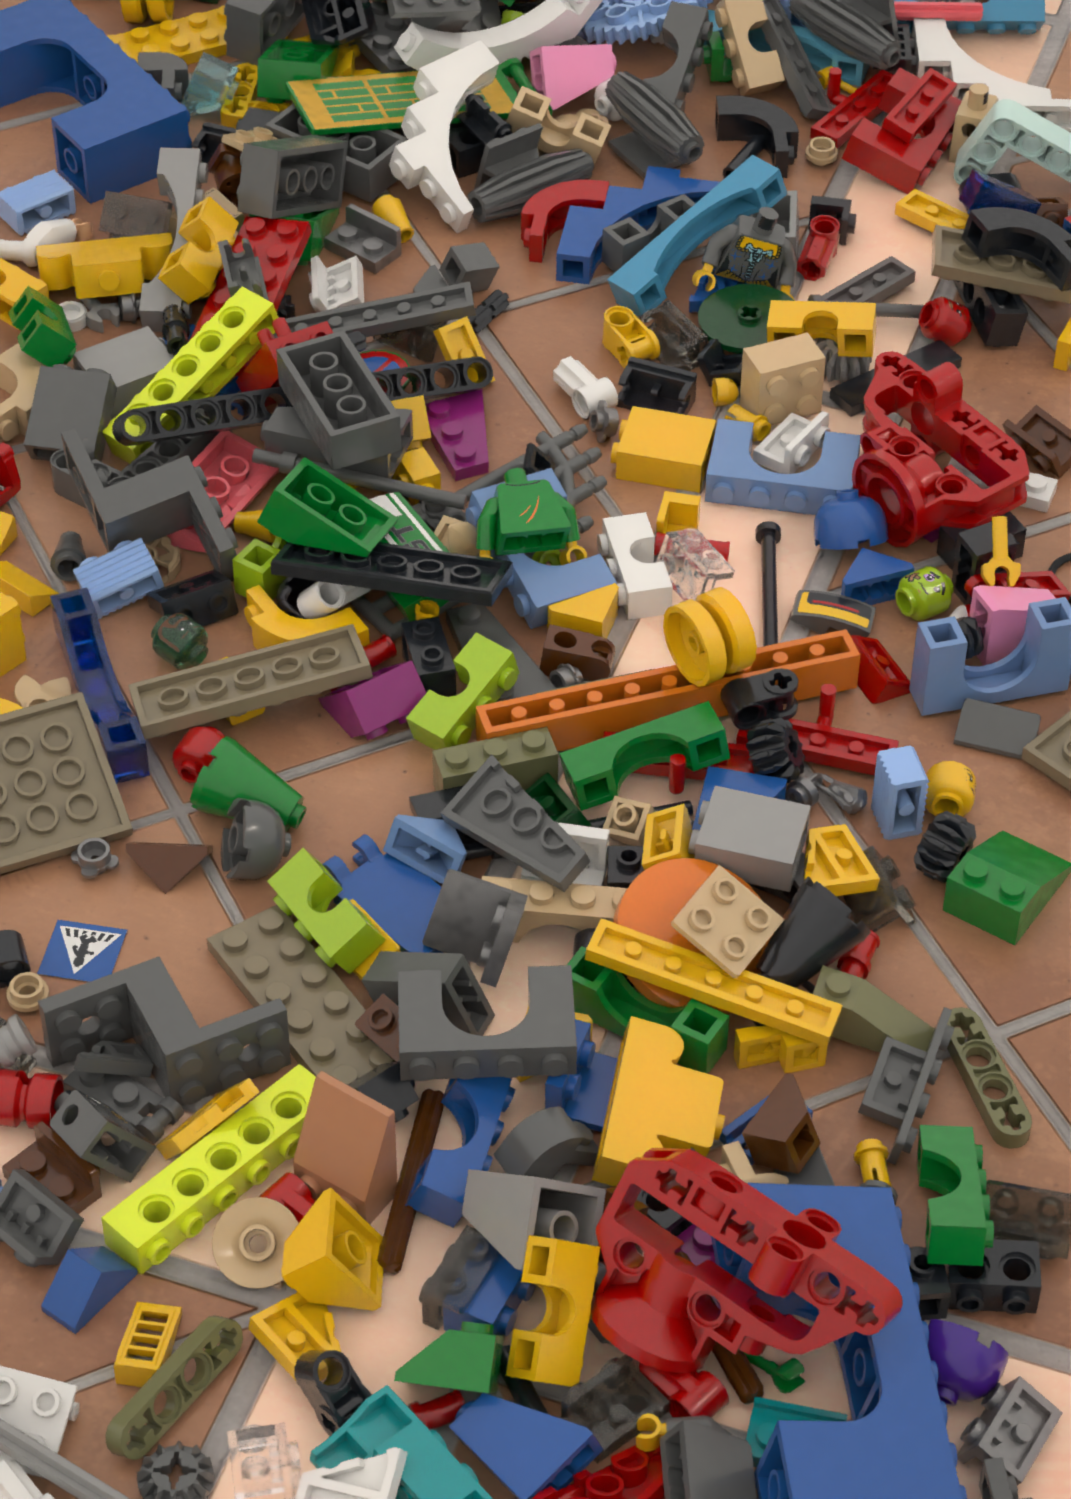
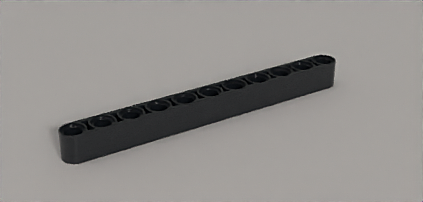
M469 357L372 372L390 401L424 395V400L464 394L481 389L491 382L493 369L487 359ZM469 366L477 371V383L472 382L468 378L467 370ZM436 371L445 378L444 388L439 387L435 383L434 374ZM402 377H406L411 381V393H407L402 389ZM281 386L132 409L115 419L112 432L114 438L120 444L134 446L261 426L272 415L265 407L267 397L274 399L278 407H293ZM232 403H237L243 408L244 416L242 420L235 419L230 412ZM197 408H202L208 413L209 423L207 426L197 421L195 417ZM162 413H167L173 418L175 422L173 431H168L162 427L160 423ZM126 419H133L138 423L140 432L137 437L131 436L126 432Z

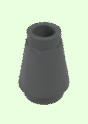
M73 531L63 533L50 560L52 571L58 578L64 581H75L76 577L73 569L79 567L81 562L86 559L82 539L78 533Z

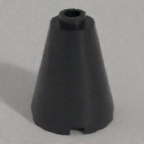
M807 877L801 883L782 917L785 920L774 932L755 967L759 970L761 976L798 988L818 974L823 965L829 966L863 942L871 931L862 920L855 924L850 919L852 917L850 914L852 910L822 884L817 881L813 883L812 879Z

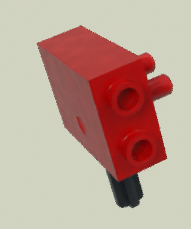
M279 317L272 322L278 338H274L268 328L260 330L257 333V337L262 347L236 380L241 392L280 387L276 349L332 334L333 331L328 321L292 333L285 318ZM360 331L347 334L358 352L364 351L367 348L366 337ZM267 397L265 407L275 404L276 401Z

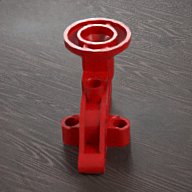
M889 351L879 354L875 359L874 378L863 399L866 414L862 420L864 433L860 436V444L864 453L855 460L852 470L853 489H858L860 496H868L878 502L886 515L889 539L886 542L894 547L907 548L940 526L971 529L992 521V517L1002 516L1026 503L1027 491L1025 482L1028 481L1030 472L1025 451L1010 436L962 400L963 379L957 367L950 362H944L929 371H925L906 356L898 352ZM891 413L899 414L911 424V431L906 427L901 428L888 418L887 415ZM946 452L989 486V488L981 489L951 464L944 468L943 473L935 462V457Z
M651 1148L644 1153L642 1158L636 1157L630 1161L596 1226V1236L607 1272L592 1299V1321L602 1336L622 1353L644 1365L665 1372L690 1373L701 1369L716 1342L733 1354H737L738 1350H741L744 1353L758 1356L769 1345L789 1354L803 1355L853 1332L873 1335L897 1317L901 1312L903 1301L899 1289L872 1266L835 1242L842 1229L838 1221L831 1215L818 1209L808 1208L795 1216L716 1162L691 1149ZM641 1189L752 1263L753 1265L748 1276L757 1288L774 1296H782L783 1299L791 1292H794L817 1307L819 1314L813 1326L802 1323L790 1314L784 1316L756 1296L757 1291L713 1261L707 1259L696 1266L689 1260L675 1255L680 1252L684 1242L635 1209L634 1203ZM635 1243L641 1247L644 1257L638 1253ZM828 1272L838 1279L840 1288L831 1283ZM711 1296H714L718 1300L721 1309L717 1308L713 1304Z

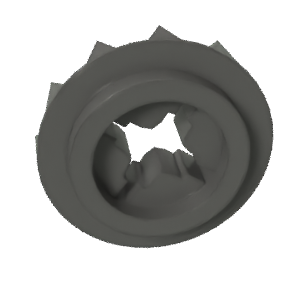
M179 1440L175 1446L164 1448L159 1444L155 1453L143 1458L140 1471L137 1472L138 1489L143 1499H206L214 1484V1470L211 1459L201 1452L198 1445L194 1447L184 1446ZM179 1464L184 1475L179 1477L175 1489H172L168 1475L171 1474L172 1468Z

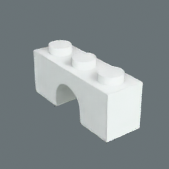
M646 512L603 518L602 534H597L598 552L602 556H606L605 562L619 587L618 606H623L627 620L664 615L667 608L672 606L673 586L664 561L654 563L655 536Z

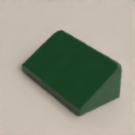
M548 772L525 790L532 799H535L543 807L545 813L554 822L592 827V824Z

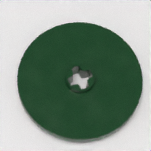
M740 284L725 287L712 293L702 302L698 311V327L708 341L718 339L723 350L741 354L743 353V348L767 343V321L771 300H794L786 293L764 285Z

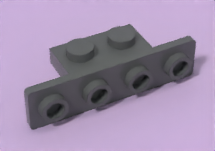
M946 1007L942 1010L926 1052L886 1036L858 1110L860 1114L898 1128L887 1160L891 1164H896L901 1151L909 1154L919 1130L911 1126L914 1116L922 1119L931 1096L923 1092L926 1083L934 1085L943 1062L935 1058L938 1049L946 1051L951 1040L954 1027L947 1025L952 1010Z

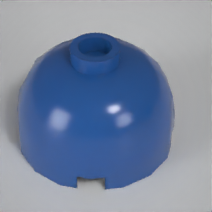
M858 489L837 491V498L827 500L818 509L814 518L815 546L820 544L822 549H857L858 544L864 543L868 539L870 540V546L884 543L889 539L886 515L880 504L871 497L860 496Z

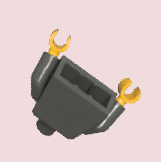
M649 1413L639 1417L637 1420V1430L652 1431L653 1433L637 1435L635 1437L636 1446L646 1452L653 1451L660 1446L665 1499H758L752 1449L746 1440L732 1436L729 1431L709 1416L668 1418L667 1423H661L658 1417Z

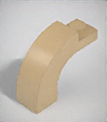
M19 343L0 354V388L11 394L7 400L0 403V444L2 442L6 443L19 433L24 436L26 435L40 366H45L21 351Z

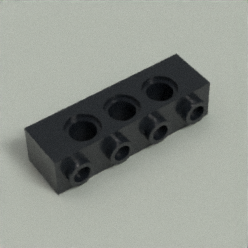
M953 280L965 306L970 312V316L984 345L992 347L1017 346L1028 316V311L1019 294H1012L1006 290L991 287H978L971 283Z

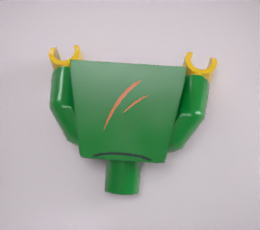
M522 468L508 470L504 474L505 483L496 486L494 497L486 501L478 518L476 549H480L479 557L493 558L490 555L491 550L494 549L496 556L563 549L559 556L561 565L572 563L570 559L571 552L575 553L576 561L587 558L586 550L577 545L580 534L574 506L558 492H554L549 481L545 479L528 481L525 470Z

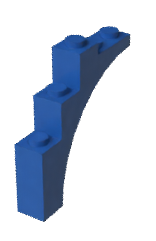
M648 166L642 189L609 185L603 209L570 205L556 253V281L590 284L596 268L602 262L603 228L631 217L647 231L656 219L657 205L682 194H685L694 203H697L720 182L680 177L681 169Z

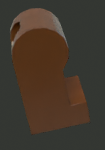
M549 624L541 657L540 670L546 676H550V673L556 670L559 664L563 663L578 668L585 680L605 679L611 673L616 653L615 646L606 638Z

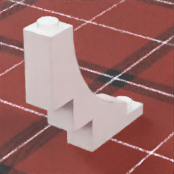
M545 0L536 8L510 22L473 32L452 33L437 31L412 22L406 31L401 34L394 49L406 65L418 71L419 68L479 40H482L500 64L509 58H518L521 61L525 56L530 59L529 52L541 46H553L575 38L603 0Z
M914 18L912 37H915L914 55H917L915 76L921 78L931 67L957 83L952 95L960 100H963L966 91H969L972 84H985L989 87V94L996 95L998 101L1003 99L1013 100L1071 133V99H1052L1051 91L1048 88L1033 86L1010 79L981 65L957 45L947 28L945 18Z

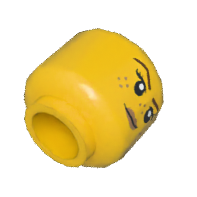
M942 761L934 764L926 774L929 779V783H927L929 788L926 789L928 793L926 794L925 808L934 816L948 811L954 815L958 814L964 817L971 811L975 800L976 778L974 773L964 764L955 761Z

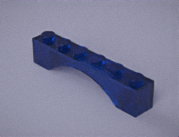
M88 588L50 596L56 635L77 692H82L116 784L150 776L146 741L137 717L129 709L118 685L107 652L98 615Z

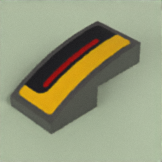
M799 590L795 597L790 620L819 634H825L828 628L832 627L839 631L847 629L850 635L868 637L871 632L876 607L839 594L815 590Z

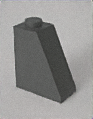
M380 951L361 980L373 1002L384 993L398 1005V971L441 970L442 1006L446 1017L454 1026L464 1032L483 1036L495 1016L464 954Z

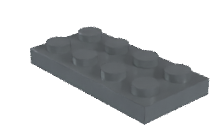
M372 2L371 6L378 31L352 42V44H356L359 47V51L382 74L418 71L406 65L394 49L399 37L409 26L401 18H390L388 5L385 2Z

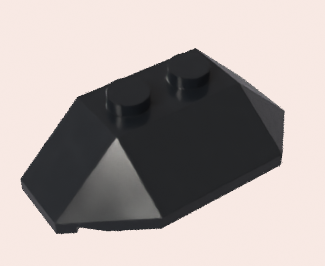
M302 0L313 44H350L378 31L370 0Z

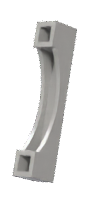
M160 148L157 179L160 195H165L169 198L177 214L176 236L170 254L188 242L178 231L187 211L205 199V191L201 189L202 183H207L208 164L202 163L200 149ZM161 270L150 283H142L139 307L142 328L148 326L153 332H162V326L165 324L163 311L171 304H177L178 311L181 307L184 309L185 319H191L192 303L188 305L158 279Z

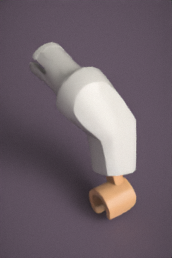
M64 218L41 221L27 234L24 241L0 239V258L11 261H23L27 267L38 266L36 246L91 240L93 238L91 223H83L78 218L72 220Z

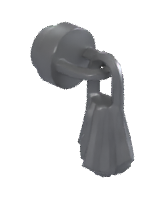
M822 773L812 774L809 778L799 777L788 784L786 791L787 801L812 807L819 799L818 791L820 790L834 799L848 814H856L866 806L868 799L865 789L837 781ZM823 779L831 783L828 788L822 785Z

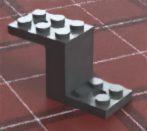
M387 0L390 18H412L413 23L437 31L452 33L473 32L501 25L498 0Z
M75 427L61 432L67 469L107 552L113 551L118 543L125 540L133 541L141 537L144 544H147L193 525L214 569L230 578L231 582L234 581L232 559L237 555L235 551L238 548L236 537L230 527L224 528L220 520L223 517L221 507L216 497L209 498L205 490L208 484L204 472L200 466H193L188 455L109 486L101 468L96 470L92 461L95 459V455L88 439L81 440Z
M159 956L38 1001L46 1054L52 1067L76 1061L77 1054L83 1051L91 1052L92 1046L102 1040L123 1042L133 1038L135 1043L140 1044L154 1063L152 1074L165 1097H172L181 1106L197 1103L202 1098L226 1090L248 1078L252 1080L265 1074L275 1073L281 1068L291 1065L287 1009L280 998L199 1028ZM91 1017L87 1021L82 1022V1020H84L85 1018Z

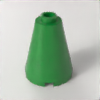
M228 736L222 738L210 753L216 758L212 760L208 767L203 765L190 797V803L193 804L191 807L200 812L234 819V817L227 816L233 800L237 798L253 799L268 804L280 814L285 825V832L290 827L297 829L307 811V807L302 805L304 797L235 739Z

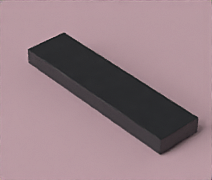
M937 340L904 355L925 371H929L944 362H950L957 368H960L962 357L941 340ZM875 369L830 388V399L851 417L865 411L863 399L874 378Z

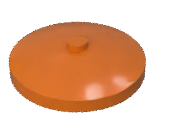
M679 858L663 861L649 867L632 881L622 895L616 907L613 923L705 955L671 926V922L719 865L700 859ZM724 868L739 882H741L745 887H747L751 892H753L757 897H759L758 894L752 889V887L749 884H747L742 878H740L732 871ZM771 937L744 970L760 974L755 966ZM626 975L643 996L656 1004L676 1008L686 1005L692 999ZM706 1004L727 1015L732 1014L731 1012Z

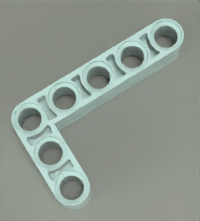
M1010 99L1000 100L993 105L961 146L956 156L954 179L959 185L968 177L987 175L1008 148L1071 183V133Z

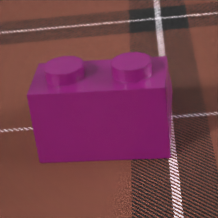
M412 660L383 667L372 673L373 678L362 680L354 685L343 686L318 699L322 707L351 738L365 735L366 739L370 740L389 731L386 724L398 719L399 724L406 723V717L426 694Z

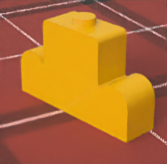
M171 233L36 246L39 279L47 284L48 290L51 291L75 287L77 299L141 293L144 279L153 280L162 269L173 247Z
M630 1017L619 1048L592 1176L593 1181L617 1186L628 1163L636 1157L642 1158L644 1153L651 1148H693L697 1153L707 1157L713 1144V1139L719 1140L725 1120V1115L718 1113L724 1082L720 1077L677 1065L684 1050V1042L680 1034L674 1029L637 1017Z

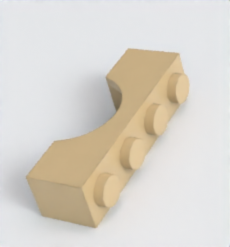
M482 876L484 881L528 896L513 943H519L527 932L544 925H565L584 930L597 928L601 918L613 922L616 907L627 889L572 883L563 892L546 881Z

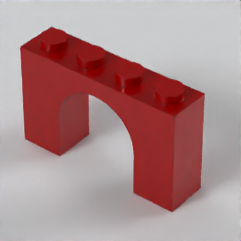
M899 67L887 84L877 108L889 114L920 78ZM951 95L919 131L921 138L912 139L909 144L881 126L863 118L852 133L841 159L909 194L915 189L917 184L923 187L931 170L935 169L940 161L943 151L946 152L952 141L955 116L962 100Z

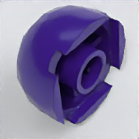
M931 1319L928 1325L929 1341L927 1346L930 1359L936 1362L938 1368L937 1390L940 1401H944L949 1406H956L958 1400L972 1402L987 1396L999 1383L1009 1359L1008 1352L994 1340H992L990 1348L977 1341L979 1332L953 1322Z

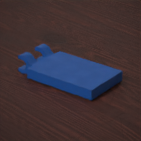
M366 834L352 842V846L359 851L353 856V861L359 866L350 873L346 864L337 856H333L323 863L325 868L343 888L333 898V902L336 905L344 898L348 900L354 899L398 944L401 952L443 953L442 951L425 946L422 942L441 890V886L434 880L388 853L383 855L373 839Z

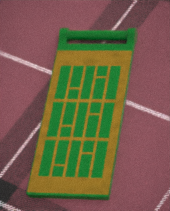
M509 58L499 64L493 83L475 93V95H480L490 107V111H494L501 119H508L518 95L506 76L513 78L520 89L524 86L537 92L524 73V66L518 58ZM418 71L287 81L285 84L287 93L311 135L402 128L401 125L407 107L420 101L413 89ZM466 104L459 109L456 115L466 111ZM549 105V112H550V114H551V116H552L553 109H552V107ZM455 115L454 119L450 124L461 122L456 118Z

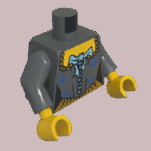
M761 207L756 218L740 215L733 224H728L712 235L701 261L704 266L692 276L693 284L697 287L700 278L707 275L708 283L705 286V290L711 291L716 284L714 275L748 284L764 285L777 289L778 285L781 287L780 291L786 293L794 300L790 291L795 286L797 259L792 242L785 238V228L782 225L776 224L779 216L778 213L772 208Z

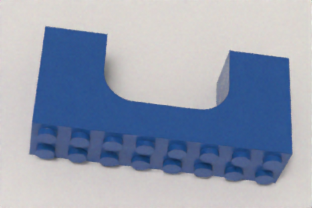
M28 0L0 10V108L45 92H58L70 95L83 105L52 117L51 122L57 171L90 204L157 178L160 148H193L188 128L190 114L186 106L180 104L171 96L167 89L159 85L150 73L147 74L135 59L130 58L122 51L117 43L110 40L104 31L98 29L86 14H82L74 7L70 0Z
M747 1183L795 1216L808 1208L818 1209L831 1215L838 1221L842 1229L835 1242L872 1266L899 1289L903 1301L901 1312L878 1333L863 1335L853 1332L833 1341L839 1354L852 1421L778 1420L754 1472L758 1499H967L966 1489L963 1485H959L956 1472V1446L954 1443L949 1442L946 1429L948 1420L947 1407L944 1401H940L937 1390V1364L935 1361H931L928 1351V1325L925 1321L921 1320L919 1312V1286L916 1282L912 1281L910 1273L911 1252L909 1245L904 1244L901 1234L902 1213L901 1209L895 1206L891 1188ZM711 1236L715 1262L718 1266L757 1291L756 1296L780 1313L800 1316L815 1322L819 1314L817 1307L794 1292H791L783 1299L782 1296H774L757 1288L748 1276L753 1264ZM828 1272L831 1283L840 1288L838 1279Z

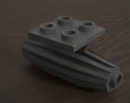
M790 0L789 10L814 35L847 56L883 70L895 66L900 60L901 44L898 41L894 0Z
M627 71L617 72L616 75L611 77L610 81L606 84V96L624 122L633 129V132L609 140L608 146L645 179L648 166L674 168L686 163L690 164L700 158L705 145L704 139L682 110L656 87Z
M540 123L528 128H520L515 133L505 137L492 139L485 145L474 186L475 189L470 191L467 196L468 201L474 208V219H477L479 223L518 216L521 214L526 202L539 191L561 182L589 180L594 169L592 157L580 148L545 154L539 157L537 146L543 129Z

